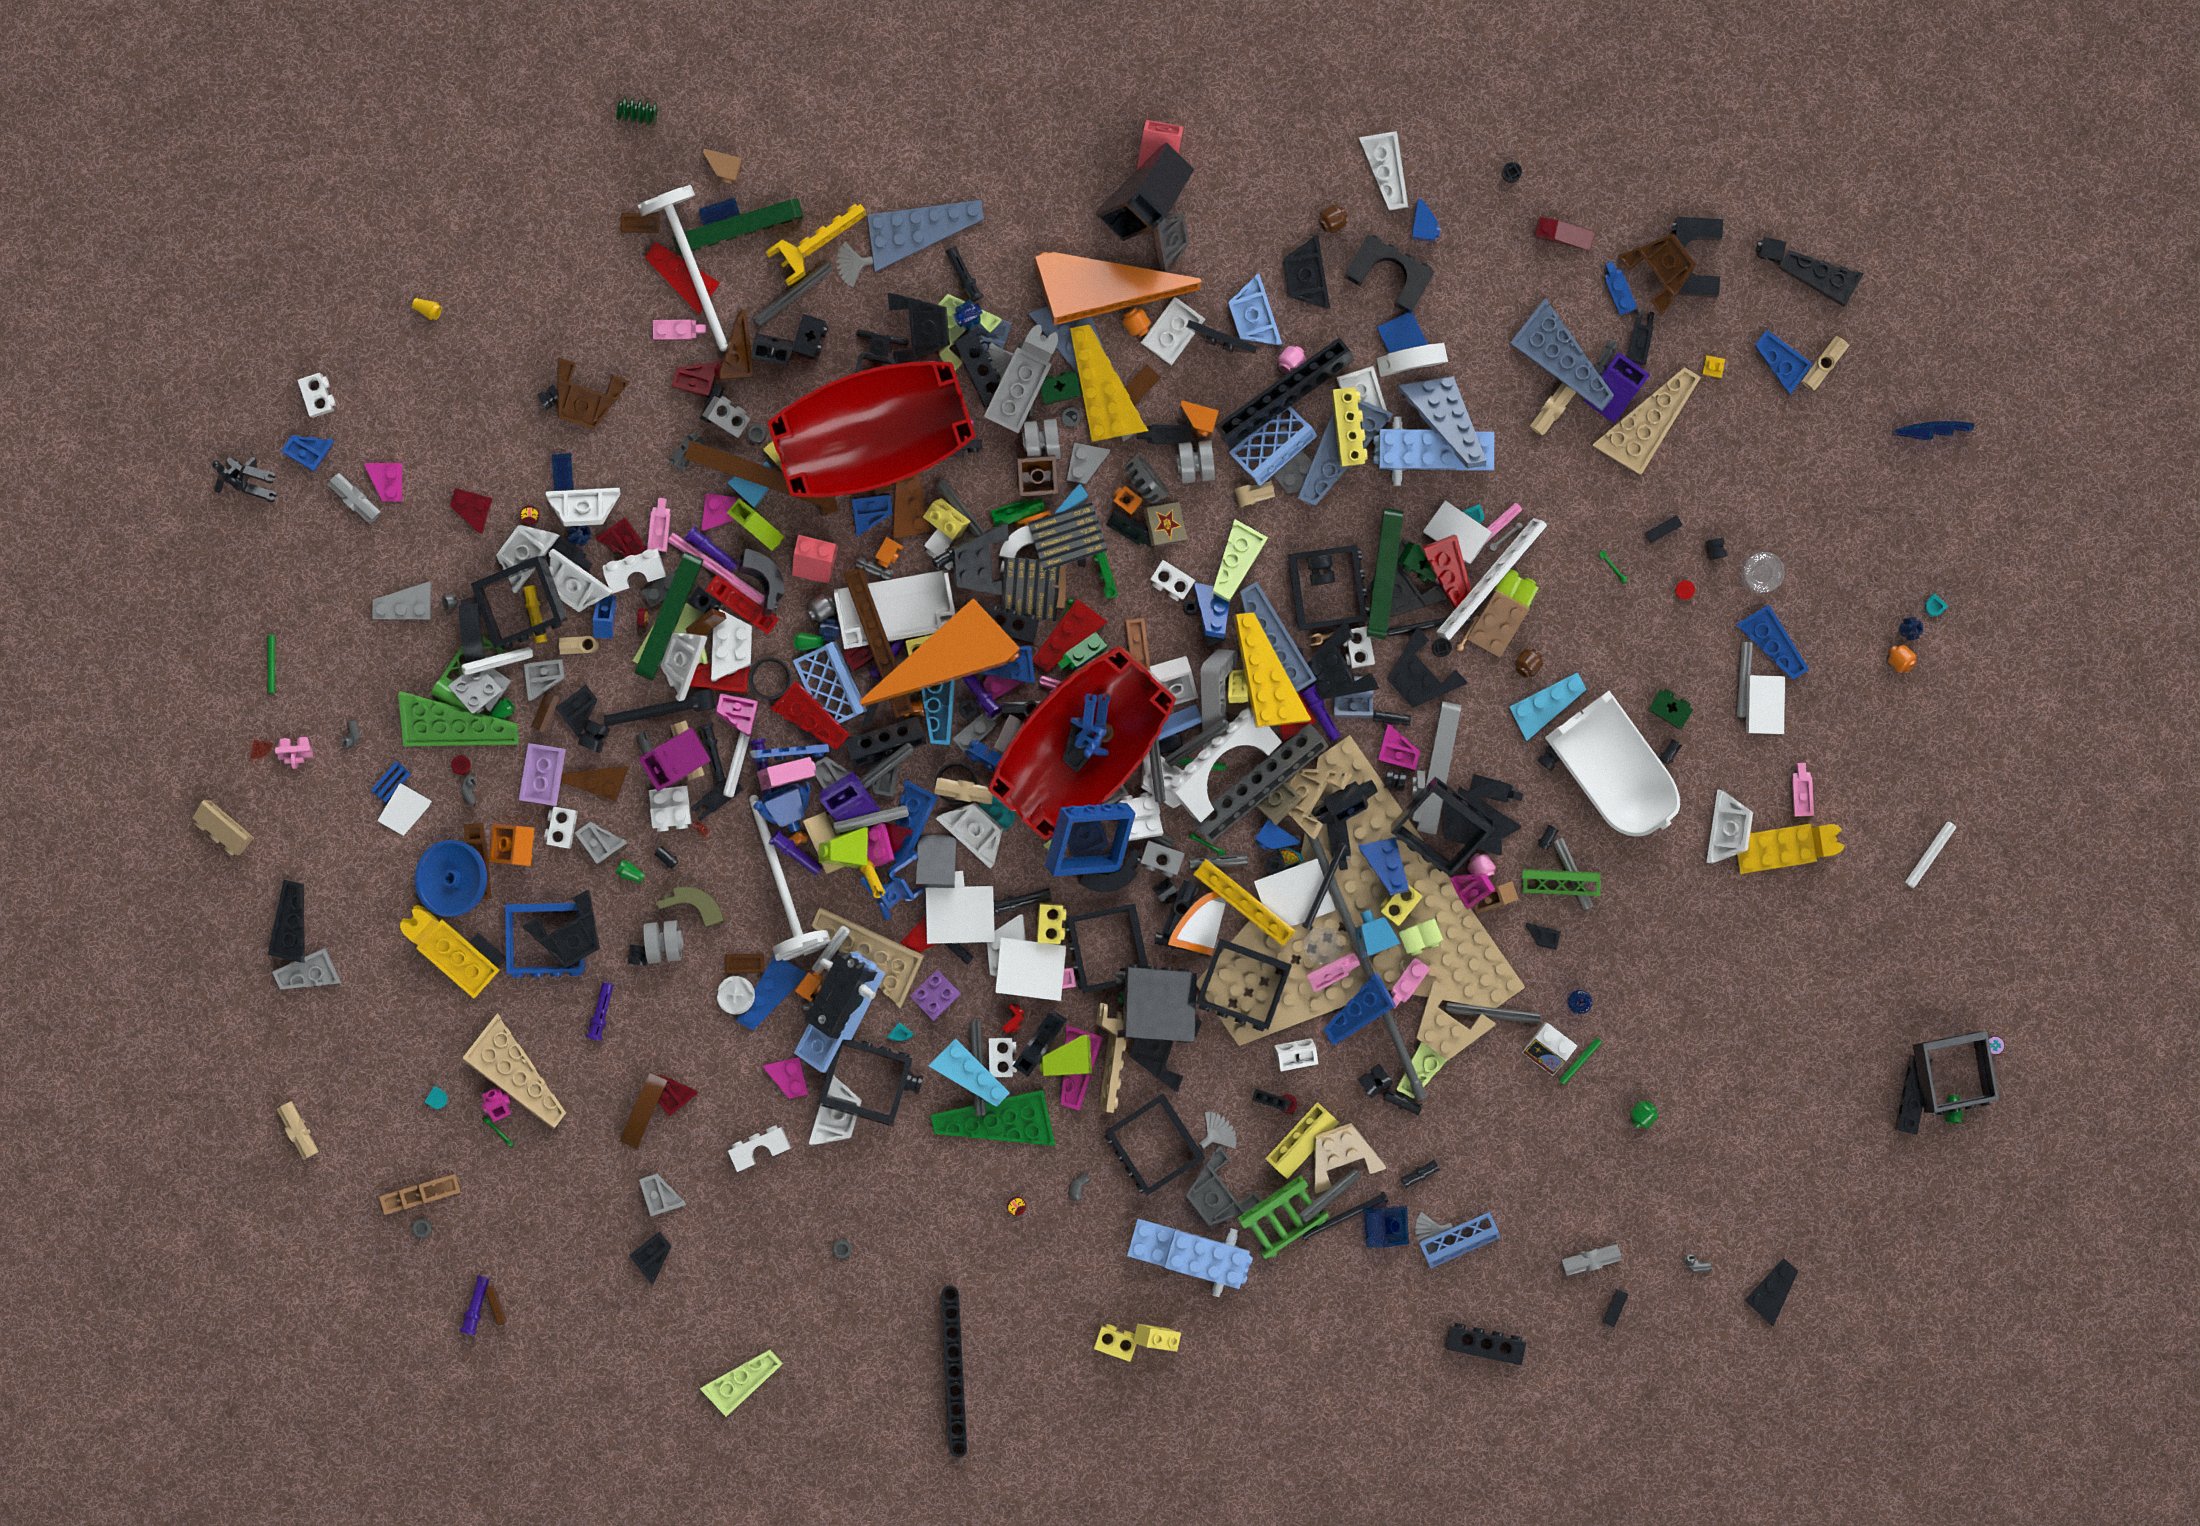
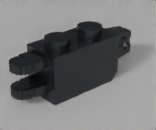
M1372 780L1360 785L1354 781L1346 785L1344 790L1340 789L1323 798V803L1313 808L1312 814L1314 817H1318L1317 821L1323 825L1332 820L1338 825L1368 808L1367 799L1378 792L1376 785Z

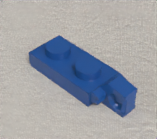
M1613 261L1607 263L1605 268L1608 274L1604 275L1605 282L1619 316L1637 309L1621 269L1616 270Z

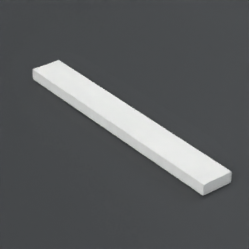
M1533 518L1437 630L1436 633L1440 637L1447 640L1453 637L1547 525L1544 521Z

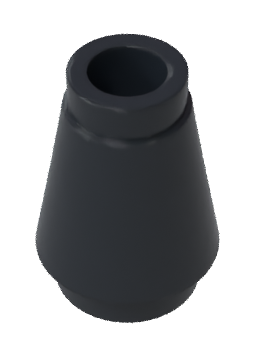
M1173 734L1159 741L1160 753H1173L1183 746L1180 735Z

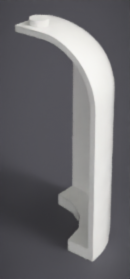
M1610 691L1582 710L1583 714L1578 712L1545 737L1605 821L1615 830L1629 836H1644L1658 828L1663 830L1672 824L1670 820L1676 816L1680 808V797L1676 784Z

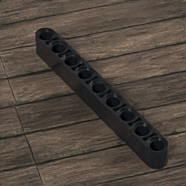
M949 1284L943 1288L941 1294L949 1446L952 1456L960 1458L967 1452L960 1299L958 1288L955 1285ZM953 1289L956 1296L949 1299L945 1296V1291ZM948 1308L956 1310L957 1315L954 1318H949L946 1315ZM950 1327H954L957 1329L958 1334L955 1337H950L947 1334V1330ZM956 1347L959 1350V1354L951 1356L948 1353V1349ZM957 1366L960 1369V1373L953 1376L950 1374L949 1368ZM953 1385L961 1388V1392L958 1395H953L950 1392V1388ZM959 1405L962 1408V1412L954 1414L951 1411V1407ZM960 1424L963 1427V1431L955 1433L952 1430L953 1425ZM957 1443L964 1446V1450L960 1453L955 1452L953 1446Z

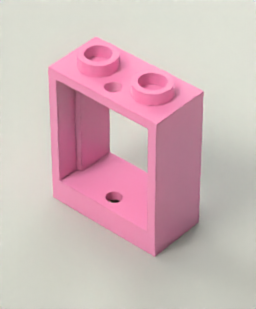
M808 757L760 770L757 772L761 790L815 776L816 767L811 758Z

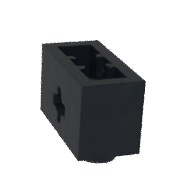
M803 314L792 352L815 359L816 355L819 356L822 350L821 338H825L828 331V326H825L826 321ZM813 332L816 338L808 342L806 335H810Z
M756 333L751 358L788 366L794 341Z

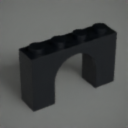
M1677 217L1675 222L1672 221L1671 233H1674L1684 248L1694 240L1720 241L1723 235V219ZM1691 273L1677 295L1717 298L1720 292V276Z
M1367 235L1344 278L1361 287L1368 272L1375 264L1382 261L1396 263L1404 272L1405 285L1394 306L1411 314L1434 274V271L1431 270L1432 267L1425 263L1420 264L1416 262L1415 258L1410 254L1405 253L1404 255L1400 253L1399 249L1394 245L1382 243V240L1375 235Z

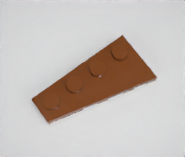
M919 473L896 482L893 539L931 532L929 521L923 518L927 510Z

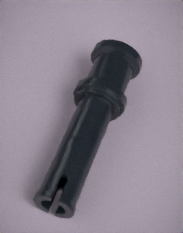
M954 246L946 250L945 253L948 255L961 281L960 287L965 291L969 299L968 303L972 304L982 299L984 295L980 293L976 285V279L971 278L957 247Z
M711 723L697 727V730L701 734V744L705 747L711 759L709 765L714 782L726 778L716 746L718 739L714 735V724Z
M1047 888L1017 897L1009 895L1008 898L998 901L994 899L993 902L996 916H1000V913L1015 912L1017 908L1052 900L1050 890Z

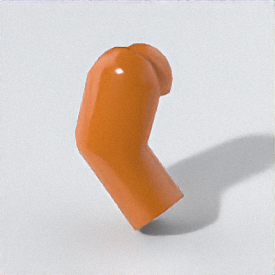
M799 831L791 836L789 840H793L797 847L799 844L807 842L808 835Z

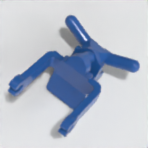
M1086 694L1083 719L1072 717L1070 720L1080 728H1083L1076 735L1074 746L1077 748H1084L1086 746L1084 750L1085 757H1090L1091 754L1106 757L1109 754L1108 750L1100 748L1099 745L1107 732L1105 725L1111 697L1110 695H1099L1096 721L1093 724L1097 695H1092L1093 699L1091 701V694Z
M911 851L905 858L888 869L887 874L890 878L887 885L882 884L885 895L883 896L879 891L881 898L873 896L866 877L860 879L861 884L870 892L874 899L878 900L877 904L885 920L891 918L889 909L902 897L905 901H911L926 891V888L917 887L911 892L904 879L894 877L897 871L918 858V854L915 851Z

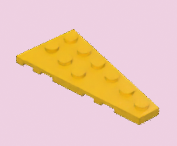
M1091 325L1070 328L1092 442L1149 431L1140 418L1138 410L1134 407L1117 372L1113 369L1111 361L1102 349L1101 343Z
M1254 612L1236 614L1234 622L1255 728L1310 721V716Z

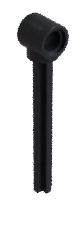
M712 689L695 692L691 695V698H686L682 701L677 700L604 715V722L606 727L690 709H694L697 712L715 709Z

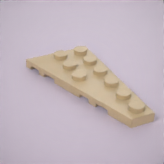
M1684 367L1592 446L1641 476L1701 377Z
M820 907L812 927L817 931H828L830 940H832L839 928L846 926L850 933L838 948V951L840 953L857 951L862 954L863 958L876 963L877 967L886 973L879 988L901 1009L924 955Z
M497 1013L462 1060L554 1129L566 1112L554 1094L548 1089L543 1078L537 1073L536 1068L520 1045L517 1044Z

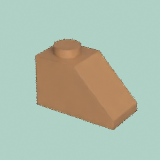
M704 149L703 153L717 177L721 179L720 182L732 185V182L737 183L742 159Z
M1513 882L1494 887L1495 891L1474 906L1476 913L1518 900Z

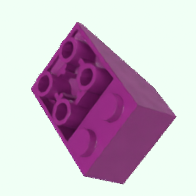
M692 727L638 758L657 792L711 761Z

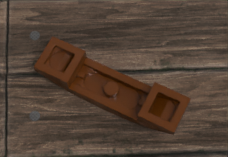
M464 824L465 843L474 847L484 860L487 870V885L482 899L491 898V882L484 824Z
M650 1072L631 1112L620 1142L638 1149L658 1100L667 1084V1079Z

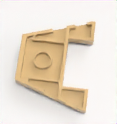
M1301 769L1289 779L1288 784L1303 799L1288 814L1312 839L1315 840L1323 824L1310 818V813L1327 784L1344 790L1352 776L1349 772Z
M1434 980L1416 1038L1446 1060H1449L1494 1027L1496 1023L1483 1014H1480L1470 1029L1438 1008V1005L1449 990Z
M1352 1123L1315 1136V1193L1332 1187L1326 1171L1364 1158L1370 1174L1386 1169L1384 1162L1377 1156L1376 1152L1368 1145Z

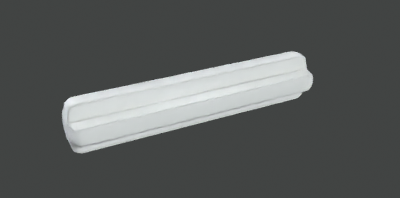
M846 926L839 928L831 943L828 944L812 967L813 971L821 974L824 970V967L820 965V961L823 958L831 960L850 933Z

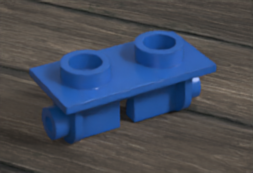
M972 740L969 744L971 749L965 750L964 753L968 755L970 760L974 762L979 761L984 764L985 769L994 772L1002 755L990 749L987 755L985 752L988 747L978 740Z

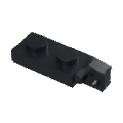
M1152 424V426H1147L1149 431L1137 433V439H1147V443L1152 444L1190 442V425Z
M1118 509L1114 510L1106 524L1108 527L1137 545L1140 543L1152 549L1155 547L1151 546L1147 527Z
M561 536L558 537L549 549V552L555 549L577 566L581 565L588 571L593 565L584 559L587 554Z
M1473 774L1469 790L1497 780ZM1501 782V798L1490 799L1511 803L1512 799L1522 801L1523 793L1514 791L1515 786Z
M1332 820L1327 823L1331 855L1334 857L1338 848V842L1348 845V849L1344 851L1339 862L1340 871L1348 870L1347 860L1351 859V849L1347 824L1344 821L1336 825Z

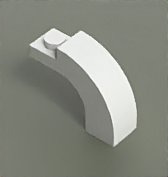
M1444 343L1409 348L1377 358L1380 377L1448 362Z
M1029 525L1016 530L1009 536V540L1005 541L1001 548L1000 557L1015 558L1021 548L1026 545L1035 544ZM1002 561L1001 570H1000V572H1003V573H1004V562H1005V561Z

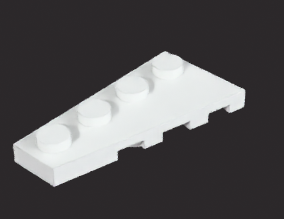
M1397 131L1360 137V142L1388 209L1391 211L1409 208Z

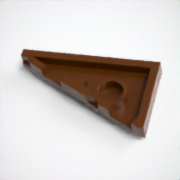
M746 310L738 312L717 376L718 380L754 377Z
M621 766L562 773L561 782L616 802L629 767Z

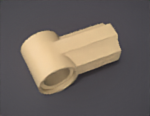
M1271 481L1264 482L1261 486L1258 484L1253 486L1246 485L1235 489L1239 508L1275 497Z
M593 636L559 638L560 654L594 653L599 647L598 640ZM588 639L593 642V647L590 650L585 648V642Z

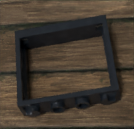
M1357 545L1288 554L1298 631L1339 626L1344 622L1348 624L1367 622L1370 609L1369 606H1365L1364 598H1368L1366 587L1362 585V579H1365L1364 568H1360L1359 560H1362L1361 549H1357ZM1351 552L1360 616L1306 623L1297 559Z
M536 556L471 583L494 648H502V650L513 647L512 643L516 641L523 643L530 640L529 636L543 635L546 633V629L552 628L554 630L563 626V622L568 621L545 556ZM536 568L554 618L502 639L484 588Z
M1436 776L1391 824V833L1396 836L1397 840L1403 841L1411 851L1418 852L1426 862H1431L1440 872L1443 871L1450 877L1495 830V820ZM1432 793H1435L1481 828L1451 861L1402 826Z
M1136 904L1068 917V922H1065L1066 932L1071 933L1072 940L1069 941L1070 951L1075 952L1076 959L1073 960L1074 970H1079L1080 978H1077L1078 989H1083V993L1124 985L1125 982L1116 983L1113 980L1090 986L1087 985L1074 922L1129 911L1140 966L1144 968V966H1148Z
M1219 938L1196 1004H1199L1198 1008L1209 1012L1210 1009L1217 1011L1216 1015L1227 1019L1228 1015L1235 1018L1234 1022L1245 1025L1246 1022L1253 1024V1029L1262 1032L1264 1029L1269 1030L1292 964ZM1222 947L1283 969L1265 1022L1203 1000Z
M1988 1031L1972 1032L1912 1044L1924 1113H1932L1933 1116L1943 1115L1946 1110L1949 1113L1958 1112L1960 1107L1972 1109L1976 1108V1104L1980 1103L1981 1106L1990 1105L1991 1101L1999 1100ZM1974 1042L1983 1095L1937 1104L1928 1051Z
M854 1038L851 1040L843 1039L831 1061L819 1100V1106L893 1127L913 1058H910V1054L905 1052L893 1053L890 1048L880 1046V1049L873 1047V1044L867 1041L859 1043L855 1042ZM842 1046L905 1063L890 1115L827 1097Z
M1164 1093L1105 1130L1107 1133L1104 1136L1110 1146L1114 1144L1117 1149L1115 1151L1116 1156L1120 1162L1125 1161L1128 1166L1125 1170L1131 1178L1135 1177L1138 1181L1135 1185L1140 1193L1143 1194L1145 1192L1147 1196L1205 1159ZM1158 1103H1161L1195 1158L1148 1187L1114 1135V1132Z

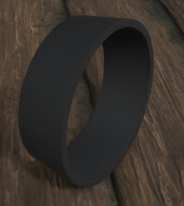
M763 658L757 661L750 670V687L757 696L763 699L779 698L785 694L790 686V671L787 665L777 658ZM765 662L779 663L788 674V683L785 690L776 696L761 694L755 688L753 682L755 670Z
M951 762L944 765L937 773L935 779L936 787L937 778H940L947 768L961 766L972 774L974 783L977 785V777L974 771L968 765L961 762ZM939 795L944 801L951 804H961L966 802L961 800H950L943 795Z

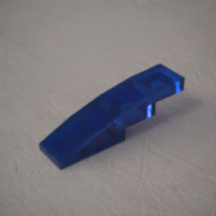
M1959 421L1919 423L1895 429L1892 435L1931 441L1934 434L1950 437L1953 435L1954 430L1972 432L1974 423Z

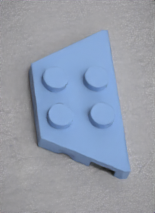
M1257 274L1228 302L1239 338L1247 341L1282 345L1260 274Z

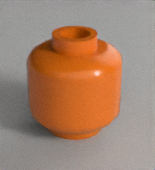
M1134 307L1123 315L1122 323L1130 335H1139L1141 337L1149 331L1148 327L1151 321L1143 309Z
M1895 645L1888 652L1890 655L1888 663L1899 673H1908L1917 663L1915 661L1916 654L1906 645H1900L1899 647Z

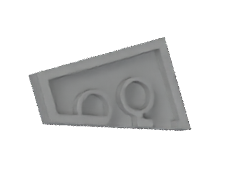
M431 581L374 599L372 619L431 620Z
M326 948L306 956L305 963L295 961L272 972L280 990L341 983Z

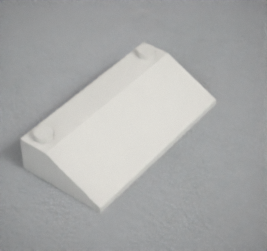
M948 569L868 583L888 641L933 634L955 615ZM849 588L834 589L844 649L869 645Z

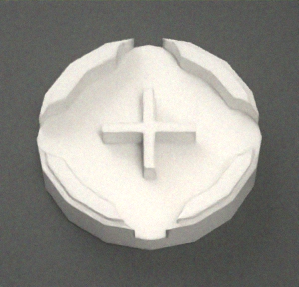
M731 976L719 985L717 1001L725 1012L734 1015L742 1014L752 1006L755 999V990L747 979Z

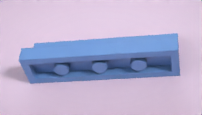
M1193 705L1169 715L1168 720L1165 721L1158 740L1160 741L1202 723V717L1197 706Z
M1490 1212L1419 1244L1431 1269L1501 1237ZM1489 1219L1491 1228L1486 1230L1478 1228L1482 1221ZM1463 1229H1473L1472 1236L1468 1238L1461 1236ZM1447 1236L1456 1237L1455 1243L1450 1246L1443 1242ZM1432 1243L1439 1245L1436 1252L1428 1254L1425 1246Z

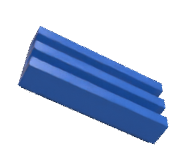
M396 761L371 791L386 803L392 797L400 783L403 784L411 773ZM398 767L399 770L379 792L377 789ZM404 772L405 775L393 787V789L386 796H384L383 794L385 793V791L400 776V774Z

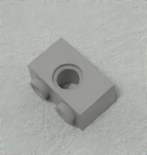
M1148 841L1141 863L1144 864L1143 868L1154 871L1157 868L1162 870L1161 874L1172 877L1173 874H1178L1185 853ZM1160 854H1164L1168 859L1167 863L1163 866L1159 865L1156 861L1157 856Z

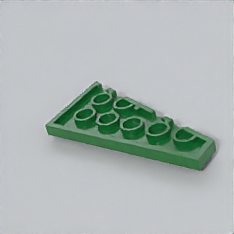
M1043 1090L1007 1097L997 1107L989 1102H985L986 1114L984 1116H976L975 1105L931 1115L935 1134L1056 1146Z

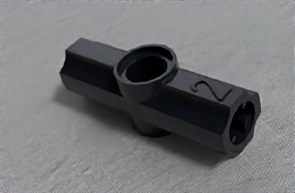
M1030 700L1027 702L1001 703L1002 720L1008 719L1009 715L1018 719H1026L1029 715L1026 712V707L1028 705L1036 707L1041 701Z
M1183 881L1161 932L1165 936L1171 937L1179 921L1191 908L1199 886L1195 883ZM1177 905L1184 908V914L1177 912Z

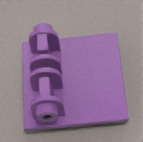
M937 969L910 997L934 1021L961 993Z

